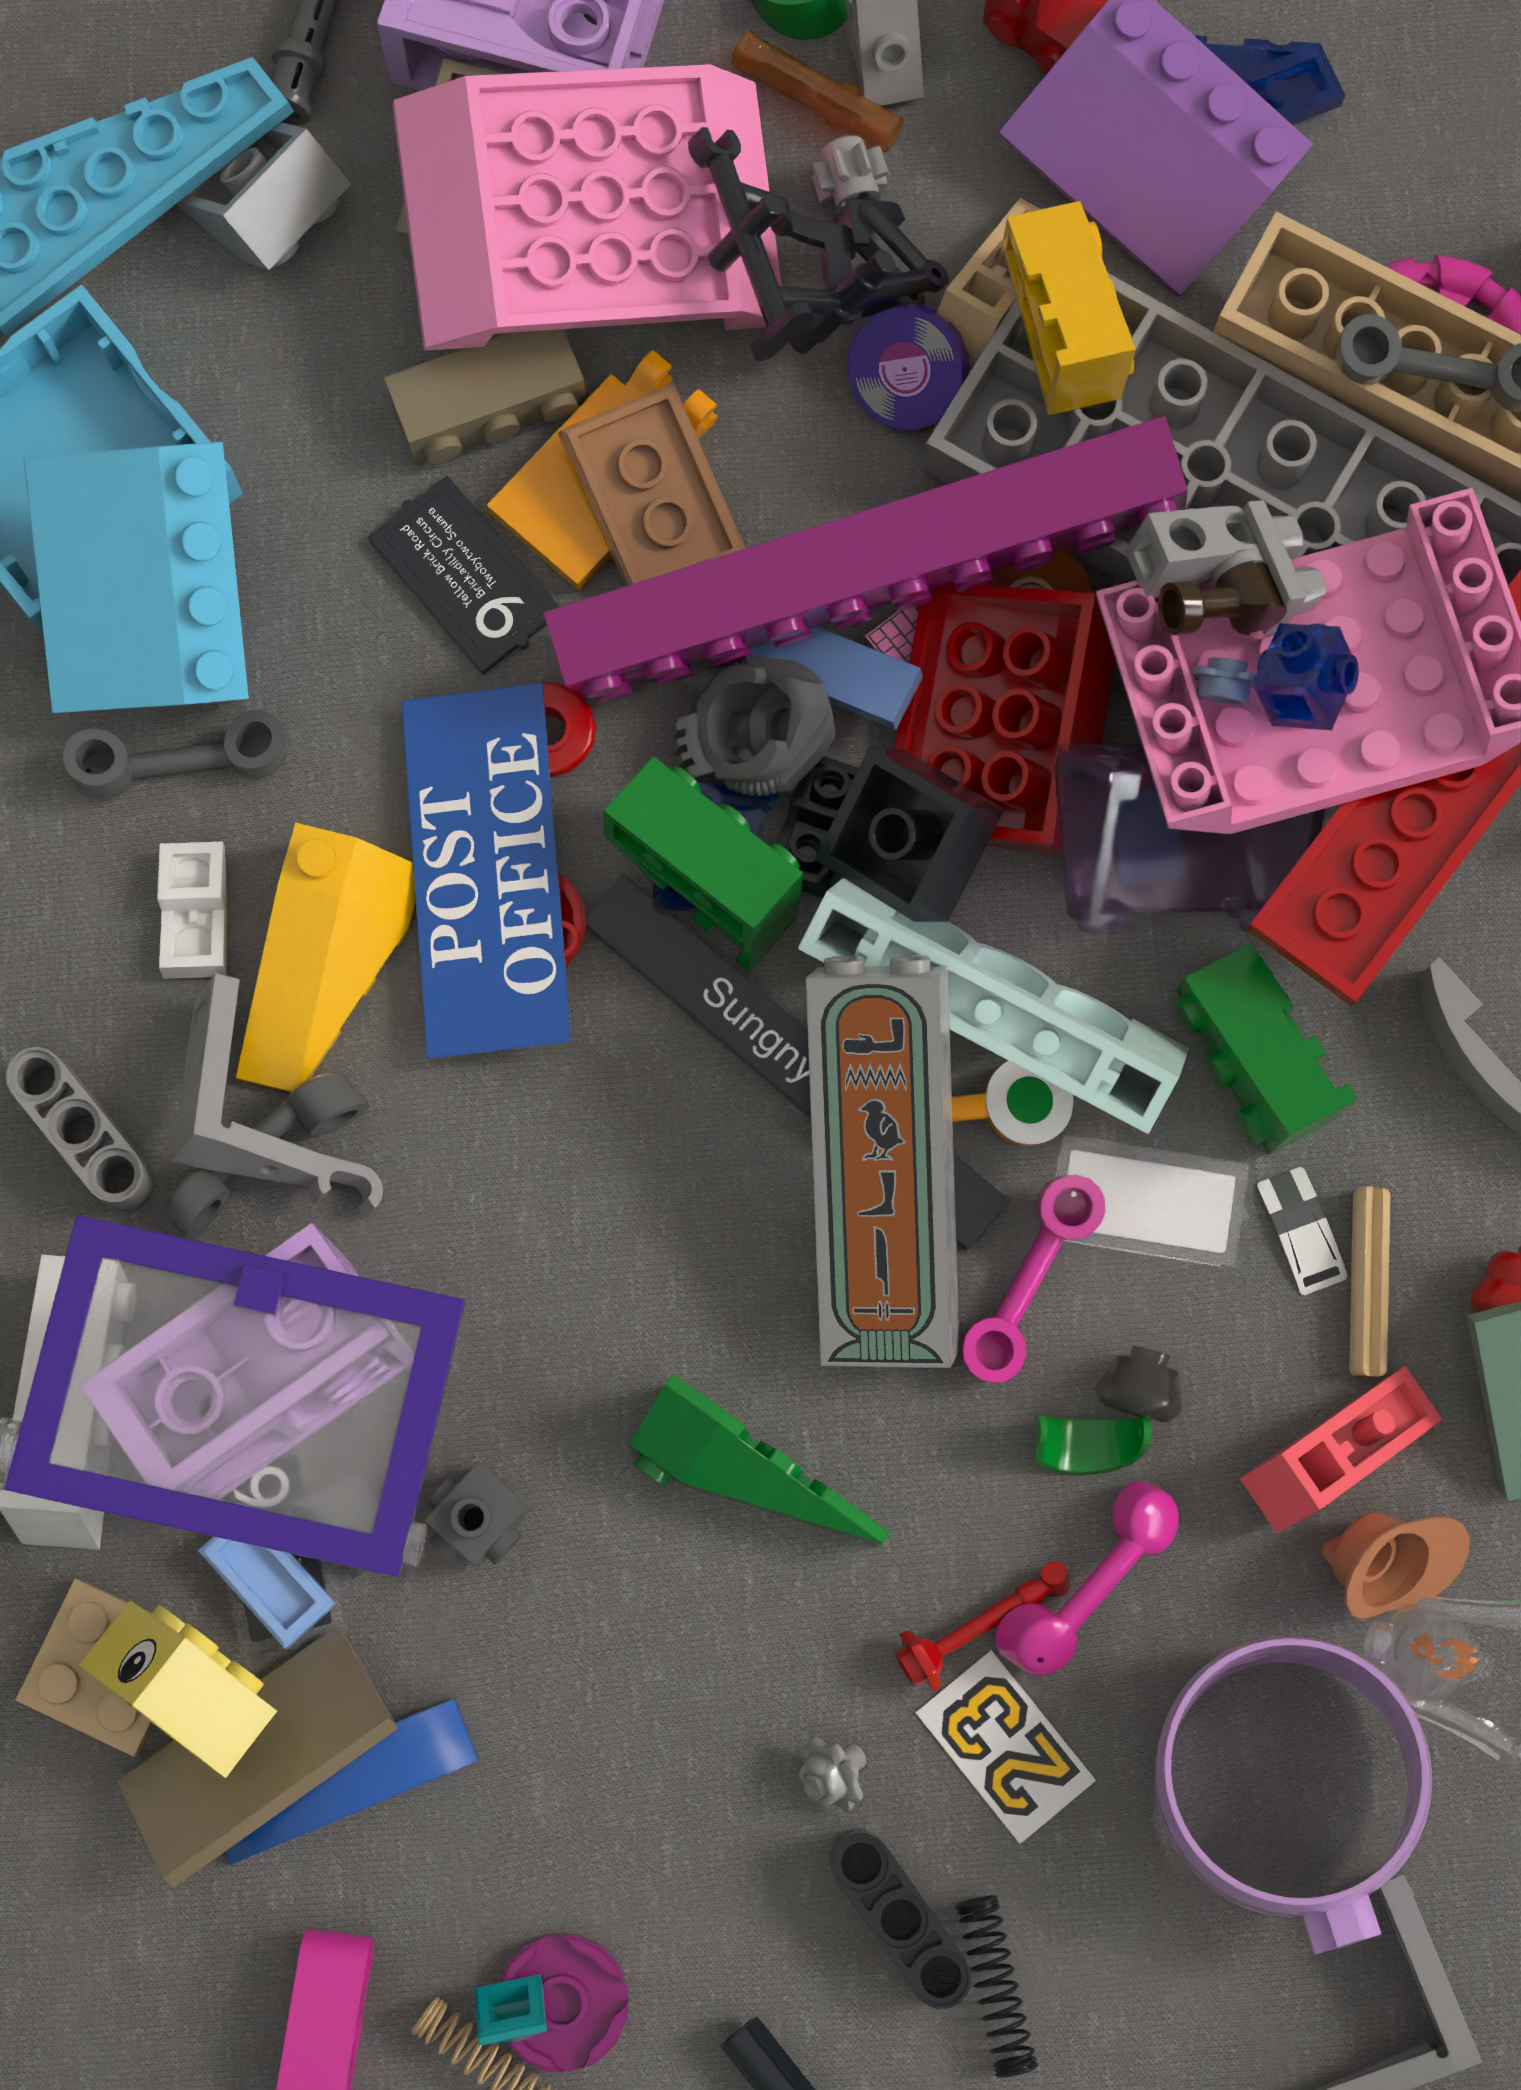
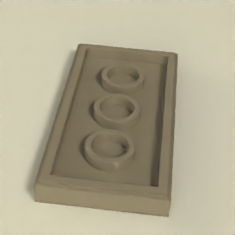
M337 1626L260 1679L264 1686L257 1693V1696L277 1712L226 1778L174 1740L116 1781L162 1878L171 1887L174 1888L398 1729L397 1724L349 1640Z

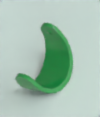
M750 0L758 14L769 27L779 34L792 39H820L832 34L847 19L846 0Z
M1045 1414L1034 1415V1458L1041 1467L1055 1473L1095 1475L1116 1471L1138 1461L1146 1453L1150 1445L1151 1424L1148 1417L1061 1419L1049 1418Z

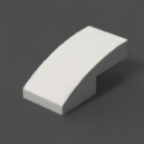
M223 841L161 843L159 849L157 900L162 911L159 969L163 979L212 977L215 973L227 976V882Z

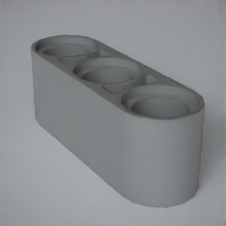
M32 1047L18 1052L9 1062L6 1071V1084L11 1094L89 1191L116 1210L130 1211L143 1206L152 1195L155 1186L154 1174L149 1164L78 1076L48 1049ZM42 1067L54 1068L55 1080L53 1086L41 1095H30L28 1082L31 1075ZM81 1115L93 1116L95 1128L91 1137L81 1144H70L67 1139V1130L70 1123ZM119 1164H132L135 1177L131 1186L121 1193H109L106 1188L108 1173Z

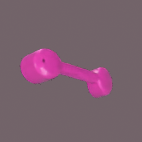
M1079 1175L1058 1176L1048 1181L1039 1191L1035 1202L1036 1217L1042 1228L994 1316L981 1317L972 1322L962 1334L959 1345L961 1360L966 1369L976 1378L990 1383L1005 1382L1016 1376L1023 1367L1027 1354L1026 1344L1017 1327L1064 1239H1081L1093 1233L1102 1223L1106 1211L1105 1197L1100 1187L1089 1178ZM1073 1191L1076 1193L1075 1197L1071 1196Z
M1137 1480L1127 1484L1119 1493L1114 1503L1112 1515L1114 1530L1120 1541L1057 1614L1042 1604L1035 1603L1020 1605L1008 1612L999 1623L995 1634L996 1647L1000 1654L1030 1675L1044 1676L1053 1674L1065 1667L1075 1654L1077 1646L1076 1631L1143 1554L1155 1555L1162 1552L1173 1542L1178 1530L1179 1515L1177 1505L1170 1494L1148 1481Z

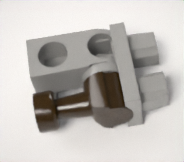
M1265 500L1247 502L1243 509L1238 506H1219L1148 513L1125 549L1139 586L1144 590L1146 597L1151 595L1154 598L1159 597L1158 611L1164 629L1170 635L1194 633L1202 626L1204 619L1229 618L1232 627L1239 634L1249 636L1252 632L1263 631L1264 635L1278 634L1284 630L1294 615L1314 610L1327 591L1319 569L1313 567L1295 569L1291 562V559L1296 556L1303 546V533L1296 517L1271 516ZM1209 579H1212L1215 588L1201 591L1195 583L1207 582Z

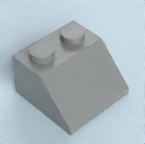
M280 122L180 200L177 206L243 262L270 270L272 267L283 264L294 255L299 247L298 240L313 224L326 220L335 212L340 203L339 197L351 183L306 128Z

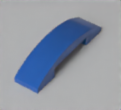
M455 1698L395 1722L398 1726L396 1731L225 1851L230 1865L479 1761Z

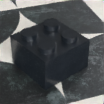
M869 746L814 860L913 922H948L1005 809L904 749Z

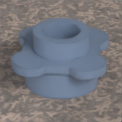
M1218 657L1209 658L1207 667H1193L1192 672L1194 675L1193 679L1198 680L1197 697L1199 699L1232 705L1248 704L1250 688H1258V676L1246 673L1248 665L1246 662Z

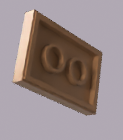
M674 383L564 428L558 433L625 586L745 549Z

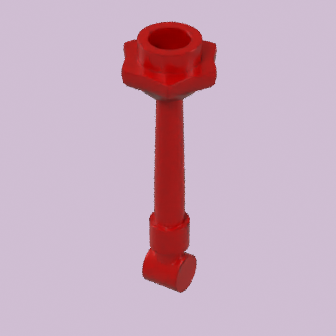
M1058 1561L1048 1562L1041 1570V1577L1036 1580L1031 1578L1015 1588L1014 1593L936 1642H932L925 1637L916 1636L911 1631L901 1632L899 1636L903 1643V1648L894 1654L912 1686L917 1687L925 1682L932 1692L936 1691L941 1685L940 1675L945 1655L998 1626L1005 1615L1017 1606L1028 1603L1041 1604L1048 1595L1052 1597L1064 1596L1070 1589L1066 1567Z

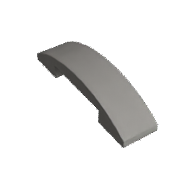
M1439 957L1417 978L1421 1001L1433 1034L1447 1060L1475 1097L1509 1128L1521 1135V1082L1465 1022L1483 1004Z

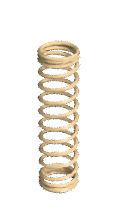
M440 1996L435 1997L412 2028L411 2034L413 2036L417 2035V2039H419L429 2030L425 2038V2045H428L450 2025L438 2048V2055L444 2054L463 2035L451 2058V2065L457 2064L476 2045L464 2068V2075L470 2074L491 2052L477 2078V2085H482L504 2062L490 2090H500L517 2072L508 2089L514 2090L524 2071V2062L517 2064L500 2082L512 2058L511 2052H508L486 2073L498 2051L499 2044L490 2045L473 2063L482 2047L478 2042V2036L460 2053L472 2031L473 2022L467 2023L447 2043L460 2019V2012L454 2013L434 2033L448 2006L447 2002L444 2003L443 1999H440ZM537 2072L530 2074L516 2090H522L529 2082L527 2090H532L538 2078ZM550 2082L543 2084L538 2090H550Z

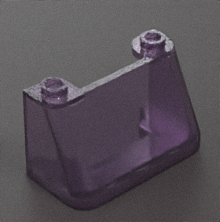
M1061 743L1058 746L1054 773L1067 915L1078 921L1077 928L1079 930L1101 936L1115 935L1117 927L1130 925L1132 912H1224L1240 920L1239 928L1249 932L1246 929L1321 832L1326 808L1233 834L1171 829L1167 827L1142 744Z

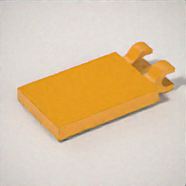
M654 350L642 359L626 385L610 374L487 504V509L491 516L578 591L592 579L612 555L558 433L564 428L669 385L673 380V377L668 374L672 366ZM700 389L696 390L683 404L699 439L717 421L718 416L713 412L717 408V404Z

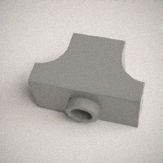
M846 0L849 44L855 59L861 97L865 108L924 98L917 0Z

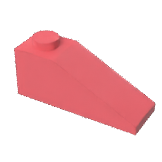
M1405 1365L1242 1476L1240 1480L1278 1534L1321 1510L1443 1419Z

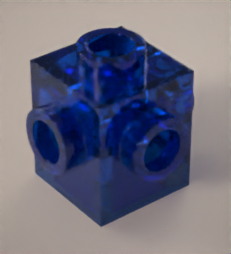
M1280 623L1269 648L1263 651L1259 658L1257 674L1252 685L1272 726L1332 731L1347 695L1351 694L1356 688L1359 677V665L1357 658L1352 655L1339 626H1327L1318 623L1310 625Z

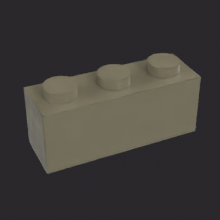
M564 329L505 333L490 339L485 347L464 348L384 377L392 407L415 466L427 461L430 464L450 461L459 456L463 448L485 440L488 443L503 442L518 434L521 427L543 419L545 422L561 421L570 417L587 400L584 379Z

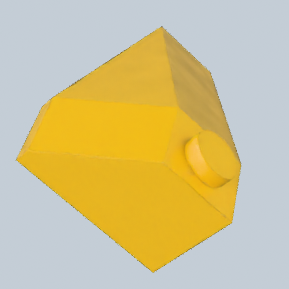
M295 822L277 885L237 1069V1080L291 1093L295 1087L311 1078L340 1035L341 1027L361 997L367 995L377 980L376 975L394 948L400 946L410 931L416 910L413 862L357 837Z

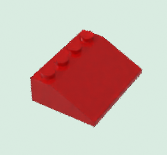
M955 584L930 591L932 600L919 606L909 664L921 668L923 678L898 725L894 749H904L1005 809L987 845L1026 852L1081 858L1116 660L1096 593L983 585L975 589L957 592Z

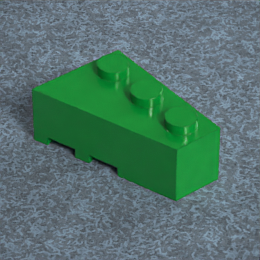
M653 756L603 810L604 836L661 890H664L669 885L695 905L699 910L691 919L705 932L714 924L719 927L742 949L735 960L749 973L797 919L803 872L799 870L800 865L796 858L783 846L774 842L767 845L750 832L748 822L737 810L727 804H721L718 807L700 793L699 784L684 769L676 765L668 768Z
M1251 942L1185 976L1175 991L1179 998L1174 1001L1182 1023L1191 1034L1199 1031L1210 1051V1054L1205 1059L1214 1080L1223 1090L1228 1087L1231 1088L1242 1108L1237 1111V1118L1245 1135L1253 1145L1262 1143L1268 1155L1334 1121L1358 1100L1348 1083L1335 1088L1317 1061L1325 1056L1324 1048L1315 1035L1305 1040L1289 1010L1293 1009V1003Z

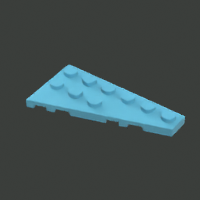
M253 57L184 82L182 90L148 102L146 97L126 104L124 105L126 111L96 122L92 117L4 150L3 156L0 158V331L5 336L13 332L294 112L289 102Z

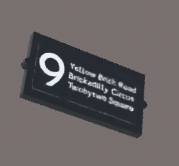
M448 476L414 502L410 500L404 501L402 503V511L368 537L370 543L482 675L517 648L520 650L527 649L529 646L528 639L547 625L543 612L559 608V605Z

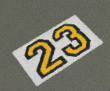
M992 1650L915 1712L1019 1844L1096 1781Z

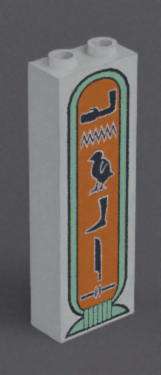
M922 955L890 958V966L864 967V958L859 956L829 957L824 959V967H817L806 977L821 1366L951 1368L959 1352L948 966H930V957Z

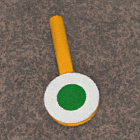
M1007 1061L990 1076L984 1093L952 1096V1122L987 1118L994 1131L1003 1139L1016 1145L1036 1146L1050 1141L1066 1127L1073 1111V1094L1011 1061Z

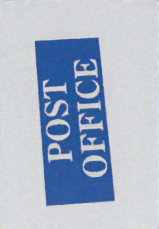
M535 683L402 701L427 1059L572 1042L543 684Z

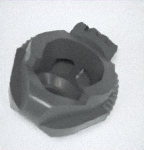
M747 655L740 662L735 661L733 665H728L726 669H722L720 673L715 675V678L710 680V684L705 686V690L701 692V697L696 703L698 712L682 716L675 722L674 741L671 743L677 766L684 769L691 776L721 779L728 790H734L736 793L741 792L743 795L749 794L754 796L756 794L760 797L763 794L768 796L776 794L778 791L784 792L785 790L789 793L828 751L836 731L826 688L818 675L806 666L794 661Z

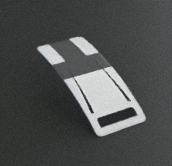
M1298 1167L1260 1181L1257 1184L1258 1190L1281 1240L1300 1293L1307 1295L1346 1280L1347 1272L1340 1252L1305 1169Z

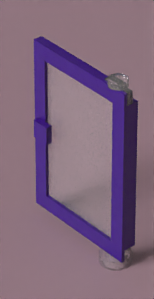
M76 1215L23 1420L7 1417L0 1419V1489L401 1578L404 1564L418 1566L425 1544L427 1524L414 1522L466 1301L448 1295Z

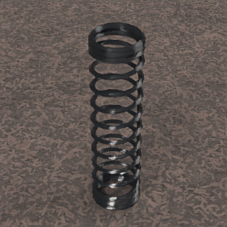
M989 1895L958 1903L955 1909L958 1910L956 1914L959 1916L967 1915L959 1919L958 1922L960 1923L998 1920L986 1927L966 1933L962 1938L966 1940L981 1937H1001L991 1943L968 1950L966 1954L972 1956L987 1953H1005L998 1958L971 1967V1971L1010 1969L1005 1973L974 1985L975 1988L1014 1985L1003 1992L978 2001L980 2005L1008 2001L1017 2002L1006 2009L985 2015L982 2018L983 2021L1022 2018L1011 2025L987 2032L986 2034L988 2038L1010 2034H1025L1024 2037L1014 2042L990 2050L991 2054L1008 2051H1030L1023 2056L1003 2059L993 2064V2067H995L994 2072H996L995 2076L1007 2078L1031 2072L1037 2069L1039 2065L1036 2062L1037 2058L1033 2056L1035 2049L1030 2046L1020 2045L1029 2039L1031 2033L1024 2029H1015L1026 2021L1027 2016L1022 2013H1009L1019 2008L1023 2000L1019 1997L1007 1996L1016 1991L1019 1983L1013 1980H1002L1010 1976L1014 1972L1015 1967L1010 1964H997L1007 1959L1012 1952L1007 1948H992L1004 1942L1007 1934L1000 1931L987 1932L998 1927L1004 1920L997 1915H987L1000 1908V1905H998L999 1900H997L998 1897L996 1895Z

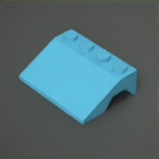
M223 442L24 457L52 713L186 705L249 699Z

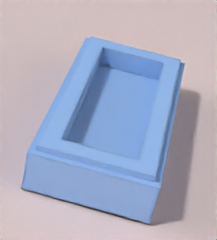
M217 1537L211 1538L198 1550L284 1649H289L337 1605L333 1598L293 1554Z

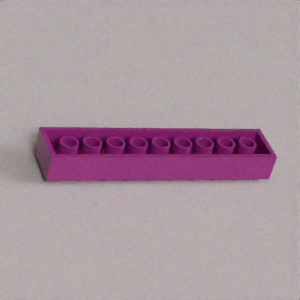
M1162 416L543 613L565 686L586 699L595 697L596 704H605L630 696L632 694L630 685L654 679L656 686L686 679L692 675L690 666L705 661L714 660L716 667L731 665L735 661L740 662L745 656H752L750 647L769 641H774L775 648L799 644L812 638L810 629L834 622L835 628L839 630L865 623L872 619L870 610L894 603L896 611L923 605L932 600L930 591L951 584H955L957 592L981 587L992 582L991 572L1016 565L1018 573L1042 568L1054 562L1052 553L1077 545L1079 554L1108 547L1116 542L1114 533L1137 526L1139 528L1148 513L1186 510L1188 489L1166 416Z

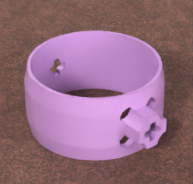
M1279 1636L1250 1641L1228 1649L1202 1667L1189 1680L1177 1696L1163 1725L1156 1753L1154 1784L1157 1805L1166 1833L1178 1855L1197 1878L1215 1893L1245 1909L1275 1917H1301L1313 1955H1317L1381 1935L1369 1895L1387 1883L1400 1870L1420 1839L1430 1808L1432 1768L1425 1735L1416 1714L1401 1691L1382 1671L1366 1659L1339 1645L1307 1637ZM1270 1663H1296L1322 1669L1356 1687L1372 1701L1386 1718L1397 1738L1405 1762L1408 1795L1406 1812L1402 1828L1389 1855L1365 1881L1344 1891L1322 1897L1291 1898L1272 1895L1247 1886L1225 1873L1209 1859L1192 1838L1182 1819L1173 1791L1171 1756L1175 1734L1186 1713L1196 1700L1210 1687L1235 1672Z

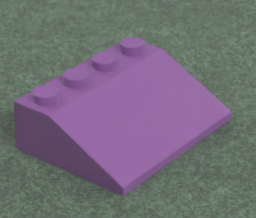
M1109 0L997 134L1071 202L1081 201L1085 214L1177 297L1188 288L1313 145L1155 0Z

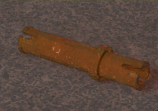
M747 31L742 36L734 50L731 59L732 66L746 71L779 90L784 95L793 98L826 117L825 124L836 131L843 127L871 144L880 146L884 153L892 148L900 135L904 118L889 112L860 95L861 88L850 81L842 85L807 65L802 60L761 39L752 31Z

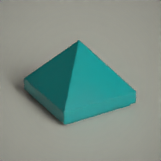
M540 1974L474 1988L477 2033L480 2045L520 2042L547 2031L543 1984Z

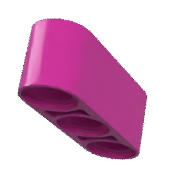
M310 1927L305 1929L297 1961L276 2090H351L372 1965L373 1937Z

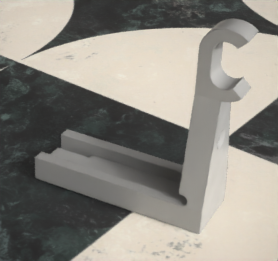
M215 973L211 978V982L207 983L200 996L195 999L193 1005L172 1161L196 1168L309 1187V1196L313 1205L322 1200L332 1189L329 1181L352 1186L361 1193L362 1203L358 1209L366 1218L380 1203L383 1196L381 1180L371 1168L317 1153L233 1121L227 1128L221 1124L240 979Z
M1400 1870L1377 1891L1440 2044L1437 2048H1431L1428 2041L1422 2042L1312 2090H1410L1483 2063L1414 1899L1415 1894L1408 1884L1404 1873Z

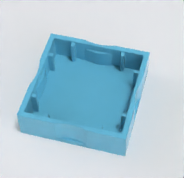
M82 284L10 336L8 341L0 348V585L42 637L43 629L23 458L211 443L182 406L153 382L144 370L133 346ZM225 460L230 504L243 493L231 466Z

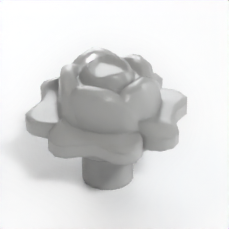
M817 1736L811 1738L808 1741V1745L800 1750V1756L804 1765L800 1768L799 1778L803 1781L804 1792L809 1799L820 1802L822 1806L835 1804L845 1812L851 1811L855 1803L863 1798V1792L858 1783V1771L867 1763L863 1750L852 1743L842 1749L840 1745L836 1743L827 1744Z

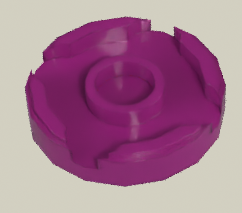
M551 1933L527 1943L507 1963L499 1983L540 1974L543 1984L547 2031L520 2042L506 2044L522 2061L546 2072L575 2071L597 2063L617 2043L628 2017L629 1988L620 1964L602 1944L580 1934Z

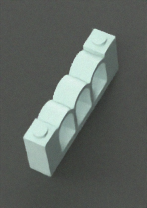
M845 878L841 879L826 892L798 947L799 950L823 963L824 959L829 957L859 956L864 958V967L890 966V958L922 955L930 957V966H948L950 1030L1147 1134L1151 1131L1176 1085L1189 1050L1183 1044L1133 1018L1130 1021L1115 1009L1089 995L1067 986L1056 984L1047 975L1023 960L1000 949L976 942L970 935L950 922H913Z

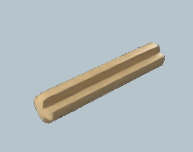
M1373 1186L1359 1187L1354 1191L1352 1212L1349 1370L1352 1375L1367 1378H1378L1386 1374L1388 1355L1390 1192L1388 1189Z

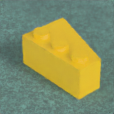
M1081 201L1007 217L1002 246L1048 415L1121 399L1128 375L1134 373L1133 358L1136 348L1118 303L1113 282L1109 279L1102 260V243L1096 223L1094 221L1088 222Z

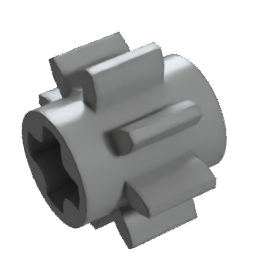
M845 136L829 142L820 151L822 161L815 162L812 165L815 173L812 179L819 202L825 203L834 199L838 212L853 198L878 201L880 199L878 188L888 185L885 176L889 172L881 147L877 146L866 150L864 140L859 136Z

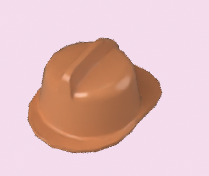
M1371 1512L1354 1520L1341 1536L1325 1542L1321 1552L1331 1565V1570L1337 1583L1345 1591L1344 1604L1349 1614L1363 1620L1376 1617L1385 1612L1421 1604L1435 1598L1451 1585L1464 1567L1469 1554L1470 1536L1463 1523L1450 1516H1433L1406 1522L1383 1512Z

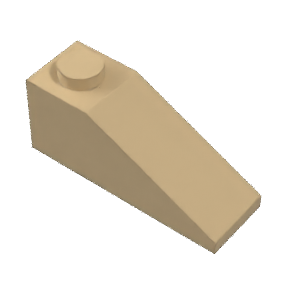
M1019 198L946 288L936 313L946 323L951 322L961 333L969 355L970 371L1017 298L1002 246L1006 220L1010 216L1041 210L1022 198Z

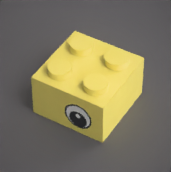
M130 1600L78 1665L224 1778L228 1776L277 1712L257 1696L264 1683L234 1660H229L218 1651L219 1647L190 1624L182 1622L161 1605H158L153 1613L150 1614Z

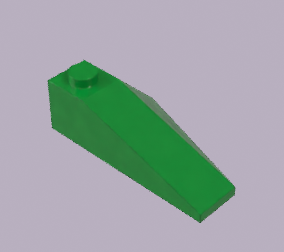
M674 1374L665 1384L629 1442L630 1448L640 1454L633 1465L663 1487L673 1478L683 1486L879 1546L884 1543L890 1534L888 1530L817 1479L812 1481L802 1474L803 1470L781 1451L761 1440L760 1442L754 1440L748 1435L750 1432L745 1429L743 1423Z

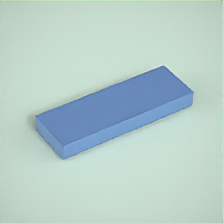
M819 627L810 629L812 638L796 645L775 648L774 641H769L750 647L752 656L790 660L806 666L823 681L830 704L894 730L897 729L923 678L921 668Z

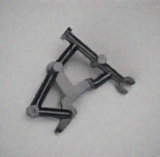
M701 127L688 141V150L695 163L702 168H709L731 228L728 234L708 253V261L717 271L725 272L741 256L767 327L750 345L751 352L756 361L772 358L788 342H790V345L796 352L807 354L817 343L824 342L842 324H853L857 319L870 317L899 304L924 305V292L937 293L948 284L949 276L945 268L937 261L927 260L898 228L905 221V217L897 203L853 198L834 216V224L815 220L791 210L787 199L740 181L733 161L741 153V144L733 130L727 129L714 143L708 127ZM771 227V230L777 236H789L800 242L819 247L824 289L779 286L761 235ZM876 232L911 271L902 272L896 266L893 257L888 252L881 250L870 238L871 234ZM857 252L866 263H860L852 271L851 259L855 258Z

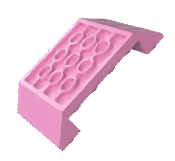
M711 64L463 76L393 100L392 107L424 351L485 347L492 335L498 333L722 318L724 319L725 330L767 328L741 256L725 272L717 271L708 261V253L728 234L731 228L709 168L698 166L688 150V141L701 127H708L714 143L727 129L733 130L741 144V153L733 161L740 181L769 192L755 82ZM769 227L761 235V239L778 285L782 286L775 233Z
M1473 487L1410 504L1406 528L1291 559L1295 569L1308 567L1319 569L1327 591L1314 610L1294 615L1284 630L1278 634L1264 635L1263 631L1252 632L1249 636L1239 634L1232 627L1229 618L1204 619L1202 626L1194 633L1170 635L1164 629L1158 611L1159 597L1154 598L1153 595L1146 597L1144 590L1140 588L1137 580L1096 591L1099 608L1168 828L1233 834L1482 766L1521 743V621ZM1213 581L1197 585L1201 591L1215 588ZM1211 657L1243 661L1248 664L1246 673L1258 676V688H1250L1247 705L1223 704L1199 699L1197 697L1198 680L1193 679V667H1207L1208 659Z

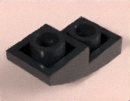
M823 756L798 783L790 803L787 819L777 841V844L787 849L800 865L799 870L803 872L801 891L824 898L828 891L834 872L814 859L859 769Z

